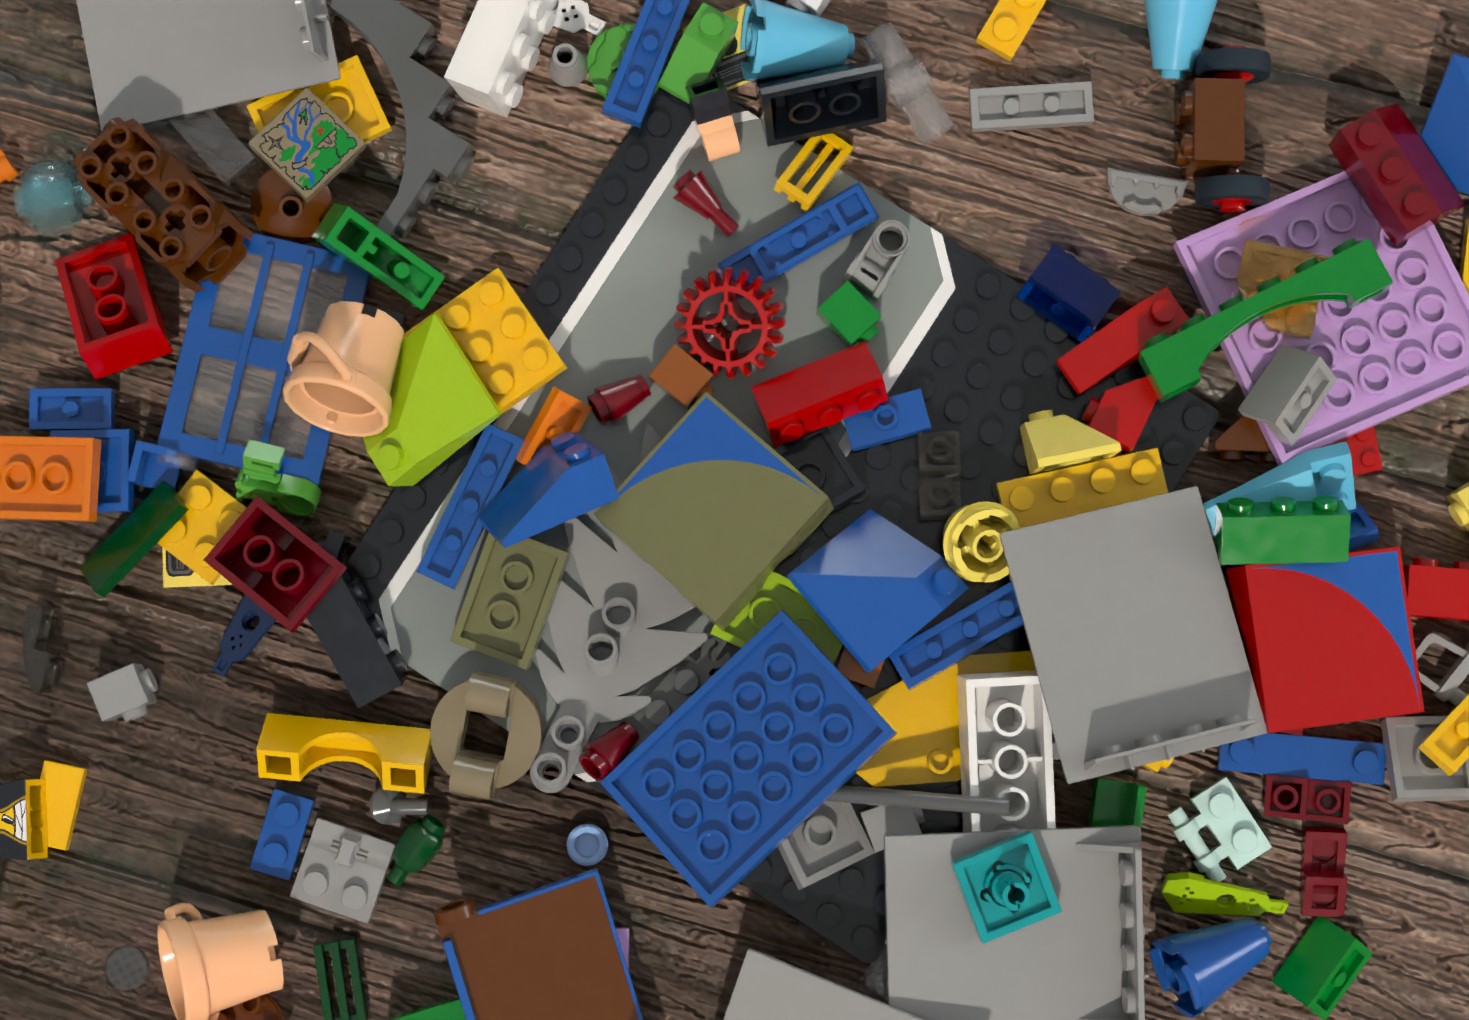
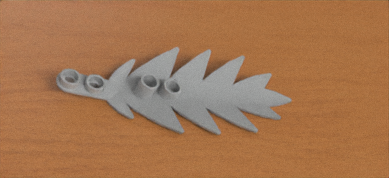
M651 424L645 426L640 463L662 440ZM608 464L617 489L623 483V480ZM576 517L564 522V526L581 583L591 604L561 580L547 621L556 655L563 671L542 650L537 649L535 653L544 685L555 703L560 706L540 746L537 758L530 768L532 783L537 789L545 793L559 792L568 785L579 763V757L583 754V747L589 743L598 723L616 722L633 715L651 703L650 696L622 695L638 689L674 667L708 640L706 633L650 629L669 622L695 607L650 564L640 559L614 534L610 532L616 551ZM565 732H575L577 734L575 741L572 743L563 742L561 738ZM550 767L559 770L558 776L553 780L544 778L545 770Z

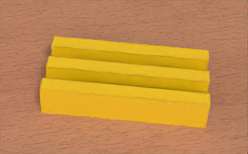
M833 133L809 138L777 180L774 190L779 194L783 191L788 195V200L793 203L798 201L802 204L800 208L807 212L851 155L853 146ZM824 140L827 142V145L795 186L789 183L820 141ZM836 148L840 151L807 195L803 190Z

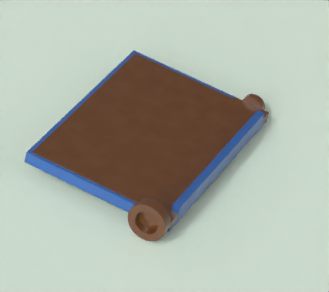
M596 868L476 909L473 898H463L446 903L433 910L436 926L466 1020H643L600 875Z

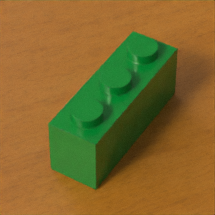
M1317 496L1313 498V501H1296L1290 497H1274L1270 502H1254L1248 498L1238 497L1229 499L1228 503H1216L1215 549L1221 565L1348 562L1351 514L1343 500H1338L1332 496Z

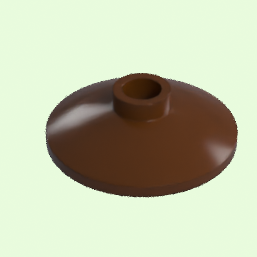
M273 169L268 170L260 177L251 195V213L260 231L266 236L299 244H305L314 240L311 236L333 205L328 185L307 203ZM286 201H296L299 205L298 212L295 214L287 213L283 208V204Z

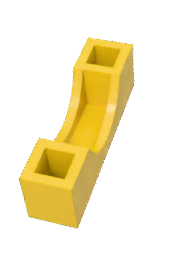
M267 713L256 748L259 778L300 782L311 770L320 765L336 761H348L361 764L372 770L379 778L383 790L424 794L432 761L431 732L427 728Z

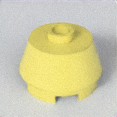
M989 501L973 503L956 510L948 518L943 530V551L949 567L959 577L971 582L988 583L1007 576L1009 569L999 535L1003 532L1021 528L1015 515L1005 506Z

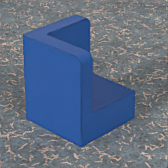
M136 440L127 481L138 486L155 489L164 480L172 485L177 492L186 455L178 453L176 449Z

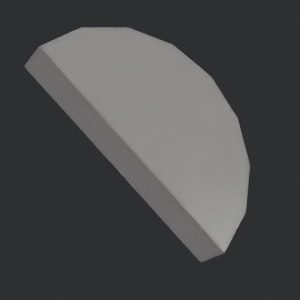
M1107 168L1106 170L1107 188L1113 200L1123 210L1138 216H1156L1170 210L1183 196L1188 180L1114 168Z

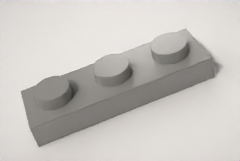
M1091 81L969 89L968 92L971 132L1083 126L1094 123Z

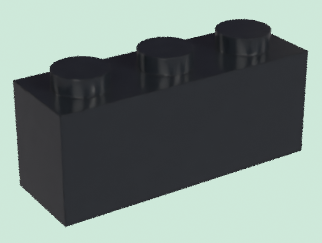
M345 571L307 618L359 709L401 686L406 680L404 672L408 671L399 651L397 649L391 651L386 643L384 636L388 633L377 613L371 615L363 601L367 599V594L357 577L351 579L347 571Z

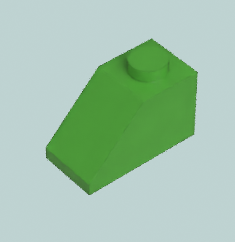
M703 2L684 31L659 81L658 87L690 104L685 87L711 79L733 44L739 22Z

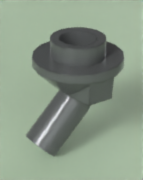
M380 785L372 794L369 807L370 813L376 822L389 825L401 823L402 815H428L429 801L428 799L404 798L403 792L383 790L382 785Z

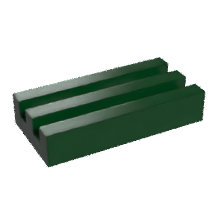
M357 938L313 945L324 1020H369ZM347 948L357 1013L351 1015L349 1013L340 949ZM327 951H331L340 1012L339 1017L334 1015L325 954Z

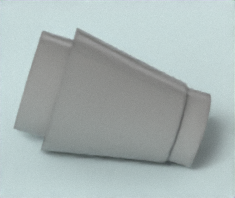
M559 44L555 47L549 59V75L554 82L561 86H575L581 83L587 75V59L580 50L571 44ZM564 58H572L568 63L560 62L561 60L564 61Z

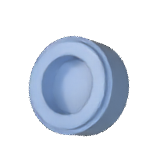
M595 824L579 825L572 830L567 839L569 856L573 861L584 866H591L600 862L607 854L609 847L606 833Z

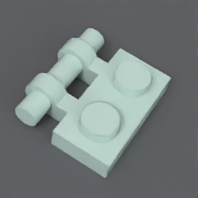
M1224 776L1189 798L1196 808L1197 814L1188 818L1181 806L1167 814L1175 826L1173 832L1179 842L1184 840L1196 859L1193 862L1200 873L1205 872L1209 880L1221 882L1227 877L1218 864L1222 859L1227 857L1233 867L1238 870L1272 848L1228 778ZM1205 825H1207L1218 842V845L1210 850L1198 833Z

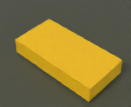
M44 760L40 779L46 780L48 847L69 850L88 771L87 768Z

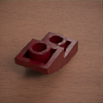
M1267 774L1263 816L1349 824L1352 783Z

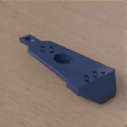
M244 595L220 642L222 653L212 667V670L222 677H225L234 662L244 661L276 621V619L246 595ZM259 616L258 626L251 630V620Z

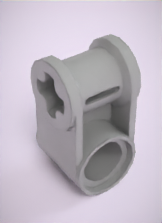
M887 220L880 223L863 250L861 249L856 255L842 281L846 282L848 280L871 293V299L877 302L906 253L910 242V234L907 227L896 220ZM887 231L896 232L902 239V246L895 251L885 250L879 242V237Z

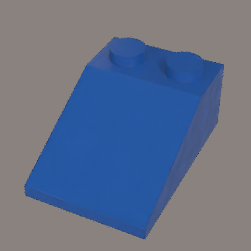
M568 432L554 437L551 440V444L540 448L528 464L518 472L480 514L479 520L481 525L504 548H507L617 500L619 496L604 453L578 432L575 434Z

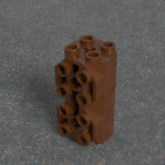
M120 117L109 120L96 140L76 155L74 165L79 169L77 179L82 183V188L103 209L113 214L136 237L135 241L156 262L166 267L189 289L198 293L205 289L200 283L210 280L215 285L224 281L246 257L248 249L243 245L245 237L251 241L253 232L146 127L134 118L125 122Z

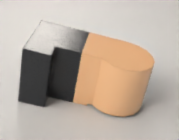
M721 77L686 86L685 89L695 125L700 133L708 161L739 153L740 146L729 105L730 100L727 88Z

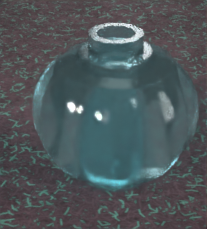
M53 159L41 160L32 164L21 177L22 185H15L13 187L18 217H27L30 228L48 236H59L74 230L80 224L86 206L93 205V198L82 188V183L77 179L78 174L72 166L66 162Z

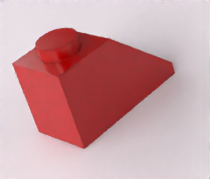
M1146 376L1106 390L1100 395L1099 399L1091 397L1081 419L1087 422V426L1120 442L1122 451L1129 453L1134 449L1158 397Z

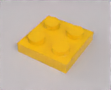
M196 469L178 493L189 510L160 539L158 544L208 583L214 585L221 574L203 560L247 507Z

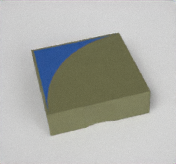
M705 392L616 489L619 499L601 506L594 515L603 526L640 559L658 571L686 600L723 632L762 589L774 568L802 545L831 513L834 507L830 498L708 392Z

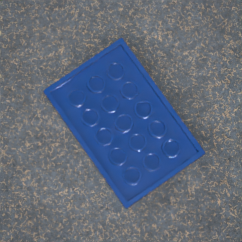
M781 610L600 783L703 901L713 908L884 747L897 732L788 614Z

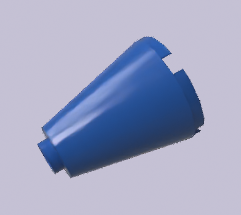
M1244 918L1161 937L1151 943L1155 948L1150 950V958L1154 972L1164 992L1172 989L1179 999L1172 1004L1185 1017L1194 1018L1205 1011L1269 955L1271 937L1267 928L1261 922L1256 923L1251 918Z

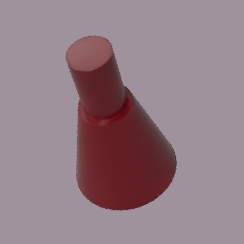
M702 169L696 175L691 170H688L673 185V188L678 192L673 197L674 200L704 218H710L727 237L739 227L721 207L722 204Z

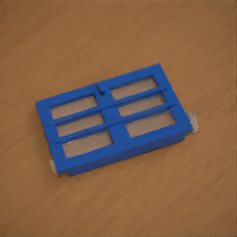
M253 233L251 241L246 237L243 241V245L248 249L246 257L224 281L214 285L210 280L200 283L205 289L198 293L195 292L157 443L159 446L176 449L178 452L167 450L166 455L156 454L155 462L187 471H196L198 459L241 468L243 467V453L250 439L285 448L281 468L279 471L276 470L277 474H281V478L283 474L309 480L320 486L332 432L307 422L294 413L284 401L283 387L291 373L287 356L292 339L296 334H300L303 331L316 334L330 304L340 301L364 304L370 277L330 250Z

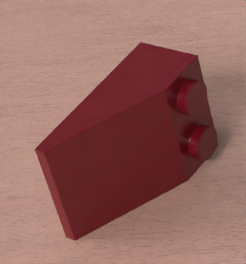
M258 496L255 497L203 560L292 633L296 631L347 569L346 566Z

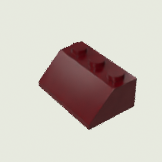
M1398 103L1374 109L1341 128L1328 144L1395 247L1465 205Z

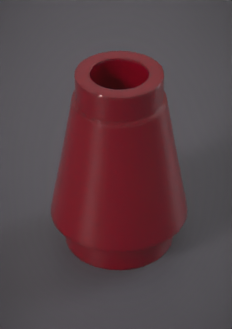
M638 374L634 377L594 388V393L587 396L589 406L592 407L591 410L602 426L609 422L614 425L647 397L651 396V391L644 377Z
M621 722L618 726L583 747V754L579 757L582 768L593 779L602 781L627 757L635 743L639 740V735L629 723Z

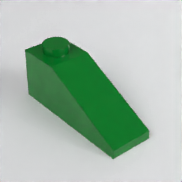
M334 203L311 236L343 260L420 310L425 308L445 278L440 272L346 205Z

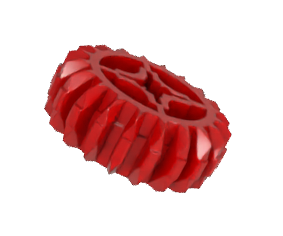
M726 267L723 272V280L716 269L710 270L708 272V282L699 276L693 281L696 290L686 288L682 293L689 303L680 302L676 306V311L686 317L677 319L674 322V327L686 329L687 331L677 338L678 343L685 344L690 342L692 346L686 353L691 357L697 353L701 357L698 363L703 367L708 362L713 364L711 373L715 377L719 375L722 367H726V375L729 379H733L736 376L737 366H739L744 376L751 375L752 364L759 369H763L767 364L763 355L774 358L778 352L771 343L778 344L784 340V335L774 329L784 327L786 319L773 316V314L782 310L784 307L783 303L775 302L770 304L768 300L776 293V290L771 287L763 293L759 289L764 281V278L758 276L752 284L747 282L749 277V270L743 269L738 279H735L733 268ZM723 292L720 311L709 313L707 317H699L703 301L712 294ZM736 293L751 301L760 316H757V313L743 310L739 303V296ZM728 313L734 317L732 321L737 319L739 323L733 331L726 329L728 325L723 326L722 324L723 319ZM754 329H762L758 344L748 351L738 353L737 346L740 343V335L751 333ZM703 333H711L717 336L721 342L722 351L713 347L706 340Z

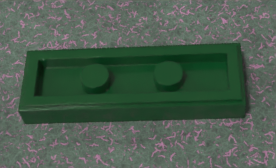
M163 480L79 567L96 594L105 598L189 510L172 485Z

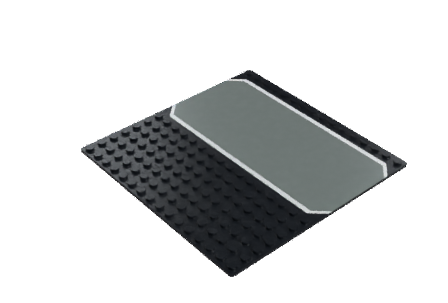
M659 88L650 102L641 127H633L521 297L522 302L559 354L567 369L504 412L490 424L525 440L553 386L589 405L587 396L594 393V388L641 374L650 388L651 396L647 397L614 425L609 422L602 426L591 410L579 431V434L604 453L609 466L624 482L640 464V452L645 426L651 424L660 438L663 439L688 412L650 381L649 374L674 344L678 345L685 352L692 346L690 342L685 344L678 343L677 338L687 331L686 329L674 327V322L677 319L686 317L676 311V306L680 302L689 303L682 293L686 288L696 290L693 281L699 276L708 282V272L712 269H716L723 280V274L718 267L719 262L806 213V211L800 208L801 203L798 201L793 203L787 199L788 195L782 191L779 194L774 190L777 180L803 146L793 141L768 147L761 119L730 100L729 105L739 141L740 152L709 162L700 133L695 125L690 104ZM812 152L789 183L795 186L818 155ZM825 161L803 190L804 193L808 195L831 163ZM702 169L720 200L721 207L739 225L729 237L710 218H704L673 199L678 193L673 188V185L688 170H691L696 175ZM839 169L809 210L859 181ZM860 183L880 216L879 219L760 287L759 289L763 293L768 288L773 287L776 293L768 301L770 304L782 302L784 306L781 311L773 314V316L786 319L784 327L774 329L784 335L782 343H771L777 349V354L774 358L763 355L766 359V366L763 369H759L752 364V373L749 376H744L739 366H737L736 376L733 379H729L726 375V367H722L721 372L717 377L714 376V380L710 385L714 388L711 396L771 448L776 449L783 445L780 444L774 447L758 411L751 387L848 348L816 314L817 309L845 283L842 279L859 251L863 250L880 223L887 220H896L907 227L910 234L908 248L896 267V272L877 302L871 299V293L851 281L850 283L882 316L880 322L876 325L880 332L867 345L883 376L888 397L921 388L932 430L853 452L844 419L835 425L827 426L863 484L866 493L829 514L794 553L790 554L774 568L773 572L788 578L787 575L846 528V521L840 513L847 515L853 523L869 509L945 559L943 530L948 518L956 510L966 505L984 501L1000 504L995 486L996 483L1031 476L1020 432V426L1024 422H1029L1028 415L1052 410L1053 416L1065 414L1086 425L1087 422L1081 418L1091 397L1099 399L1100 395L1106 390L1147 376L1139 360L1078 396L1056 364V361L1095 334V331L1067 313L1057 309L1048 301ZM887 231L879 237V242L885 250L895 251L902 246V239L896 232ZM723 292L712 294L703 301L699 317H707L709 313L720 311ZM745 297L739 300L743 310L757 313V316H760L751 301ZM728 313L723 319L722 324L723 326L728 325L726 329L733 331L739 323L737 319L732 321L734 317ZM754 329L751 333L741 334L740 343L737 346L738 353L755 347L760 340L762 329ZM703 333L706 340L713 347L722 351L721 342L717 336L711 333ZM697 353L692 357L697 362L701 359ZM708 362L705 368L711 372L713 364ZM1188 390L1162 403L1157 398L1134 449L1129 453L1120 451L1113 457L1158 448L1168 493L1173 492L1220 417L1219 411ZM482 430L414 486L396 487L346 563L347 569L345 571H347L351 579L357 577L367 594V599L363 600L371 615L374 613L379 615L388 633L384 636L386 643L391 651L395 649L399 651L406 665L446 691H450L458 684L470 679L475 671L517 679L516 683L532 695L540 708L544 720L545 738L560 706L555 703L544 685L536 657L534 656L530 669L525 670L450 642L488 531L484 528L455 590L416 572L483 432ZM516 461L504 488L525 466L524 464ZM600 507L576 517L616 551L609 530L594 515ZM564 523L530 537L571 552ZM571 552L562 581L591 604L581 583ZM1010 573L1000 580L988 583L971 582L961 578L969 589L907 641L1011 582L1009 580ZM693 608L669 622L650 628L654 630L706 633L708 639L714 638L719 642L711 653L714 661L722 659L727 652L734 656L741 649L710 634L714 624L697 608ZM547 621L537 649L542 650L563 671L556 655ZM1024 625L972 655L1031 651ZM702 645L690 654L696 661L701 657ZM842 645V648L834 662L835 666H837L844 645ZM888 656L883 663L874 689L854 682L851 683L867 699L902 681V678ZM674 667L638 689L622 696H648ZM483 714L509 731L511 716L501 718ZM631 715L616 722L598 723L589 743L618 726L621 722H627L639 735V740L629 752L630 754L651 733ZM567 731L562 735L561 739L565 743H572L575 741L577 734L573 731ZM579 762L573 774L615 800L600 782H596L595 779L586 773ZM855 773L843 784L844 786L962 795L961 779L952 782L873 787ZM851 803L867 835L859 811L874 805ZM922 809L926 823L919 825L922 834L956 832L963 822L962 812ZM777 847L741 881L742 884L863 963H872L885 944L884 850L876 852L798 890Z

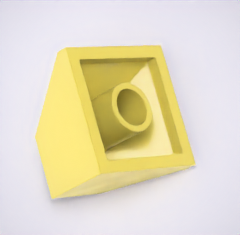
M1052 410L1029 414V422H1024L1020 426L1030 475L1109 459L1122 451L1120 442L1065 414L1053 416Z

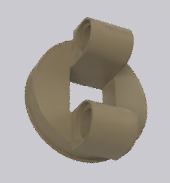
M475 671L470 679L452 688L438 703L431 720L430 739L437 761L447 774L450 775L449 792L491 800L494 797L495 789L515 782L533 765L544 740V720L537 702L525 688L516 683L517 679ZM471 711L501 718L512 717L504 756L464 747Z

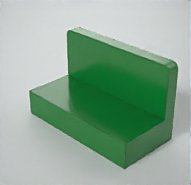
M1095 777L1088 827L1137 825L1141 828L1146 785Z
M1317 917L1275 975L1273 983L1302 1003L1314 1014L1326 1020L1373 953L1359 940L1324 917Z

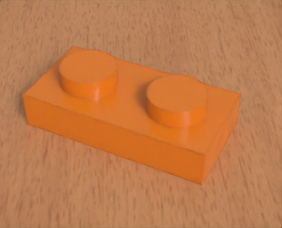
M553 386L515 460L527 465L540 448L551 444V440L554 437L568 432L579 433L592 407Z

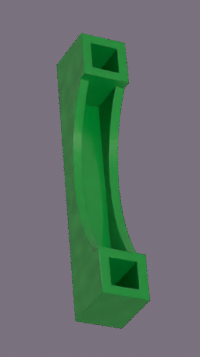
M1355 238L1345 241L1332 249L1334 256L1321 262L1318 261L1317 257L1309 259L1294 268L1295 275L1283 281L1280 280L1279 276L1273 277L1256 287L1257 294L1243 300L1241 295L1235 296L1218 306L1221 312L1205 319L1203 314H1199L1180 325L1183 331L1169 338L1166 333H1161L1144 342L1143 346L1145 349L1140 351L1138 360L1160 402L1162 403L1198 385L1202 378L1198 370L1208 356L1232 333L1258 317L1287 306L1315 301L1345 302L1348 309H1351L1387 291L1393 281L1371 240L1368 238L1358 244Z

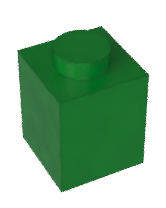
M848 280L817 309L816 314L848 348L854 346L857 342L862 343L866 341L868 343L880 332L876 325L880 322L882 316Z

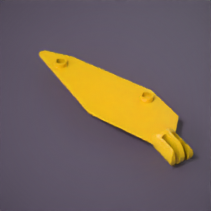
M1031 651L971 655L910 691L902 680L867 698L866 700L890 724L897 734L864 764L856 774L873 787L960 780L957 674L1036 670Z

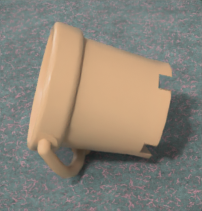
M340 301L328 306L316 334L303 331L293 337L287 356L291 373L283 387L284 401L294 413L326 431L357 437L380 434L390 422L392 412L390 391L404 330L398 321L384 311L377 309L375 317H371L361 313L364 304Z
M178 903L165 909V920L158 924V949L167 993L177 1020H218L221 1010L283 989L282 960H276L274 949L278 942L271 920L265 910L203 919L199 910L190 903ZM186 913L192 921L187 922L182 916L176 917V915Z

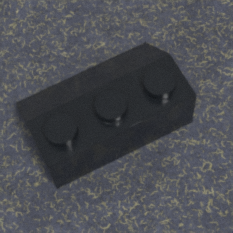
M875 58L822 70H813L808 73L784 78H774L755 84L758 111L768 147L887 122L884 67L882 62Z

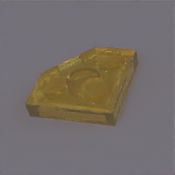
M1246 239L1236 284L1247 299L1258 293L1256 287L1276 276H1279L1280 280L1283 281L1295 275L1294 268L1314 257H1317L1318 261L1321 262L1328 259V256ZM1319 301L1287 306L1269 312L1259 318L1270 332L1309 340L1312 336Z

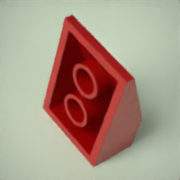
M132 233L55 259L78 351L95 380L173 353L165 321L137 242Z

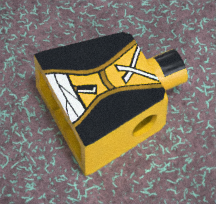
M45 779L17 780L0 785V857L17 860L48 858Z

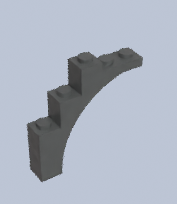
M331 0L328 7L333 15L355 30L374 48L388 67L398 89L406 128L404 169L398 194L376 227L395 241H397L399 236L404 239L416 222V218L413 215L420 204H428L438 189L437 178H441L450 185H453L457 177L463 179L474 163V158L471 157L474 151L470 143L437 123L439 118L444 120L449 115L456 99L453 98L455 91L448 81L418 63L420 59L426 60L437 44V39H435L437 33L433 24L396 0Z

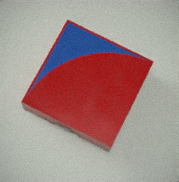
M1400 546L1349 552L1348 562L1251 564L1226 569L1229 597L1265 720L1267 733L1425 712Z

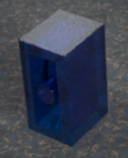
M1054 244L1020 290L1017 297L1082 343L1097 327L1121 291L1111 285L1107 279L1097 275L1080 263L1072 254L1065 252Z

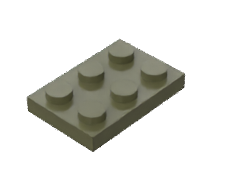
M488 532L450 642L529 670L571 552L530 537L504 548Z

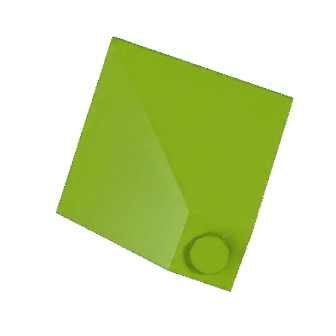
M434 313L402 340L390 391L392 412L389 425L380 434L363 437L367 453L388 486H414L502 415V412L439 314Z

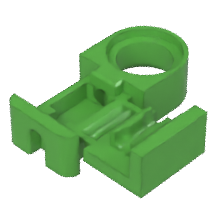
M249 439L243 453V467H241L235 482V488H237L236 499L242 502L244 498L254 500L258 496L265 503L278 506V511L302 517L313 515L321 497L320 488L309 480L283 474L281 479V474H277L276 470L279 471L281 468L285 448Z

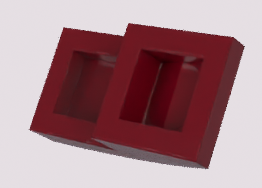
M1303 826L1300 863V910L1302 916L1344 918L1348 881L1344 873L1348 837L1345 828Z

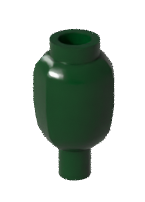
M429 814L425 815L422 820L412 822L394 849L393 858L395 865L387 875V879L393 884L400 886L409 873H417L423 870L442 847V834L446 830V826Z

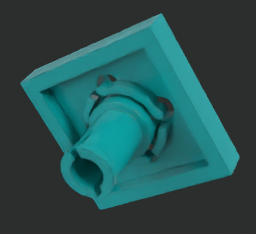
M1030 830L950 861L978 937L983 944L1062 912L1035 838ZM995 861H1002V863H1003L1002 865H1001V864H996V865H995V868H996L997 870H1000V871H998V872L993 871V869H992L993 863H994ZM985 888L990 889L991 895L984 892L983 896L985 899H981L980 892Z

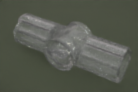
M891 22L877 27L861 39V44L870 59L875 58L882 62L885 92L892 104L898 110L902 109L923 145L937 140L954 127L953 122L933 91L934 85L926 68L918 58L913 59L903 39L899 36Z

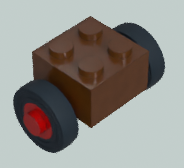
M1232 45L1199 54L1196 60L1197 78L1193 80L1186 91H1183L1181 100L1176 101L1174 120L1175 125H1181V140H1176L1174 163L1175 165H1181L1180 177L1201 178L1195 184V201L1199 206L1220 209L1221 212L1235 213L1269 203V180L1260 176L1241 174V169H1239L1245 159V85L1262 82L1270 77L1271 57L1266 51Z

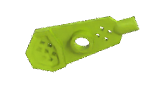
M1191 872L1166 874L1161 886L1162 895L1174 913L1259 916L1264 912L1284 914L1289 905V902L1286 900L1270 899L1267 892L1204 879V875Z

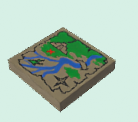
M308 88L304 89L248 142L249 147L307 203L366 148L365 142Z

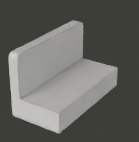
M1282 345L1240 405L1239 411L1245 417L1266 423L1280 442L1293 446L1337 381V378L1320 355Z

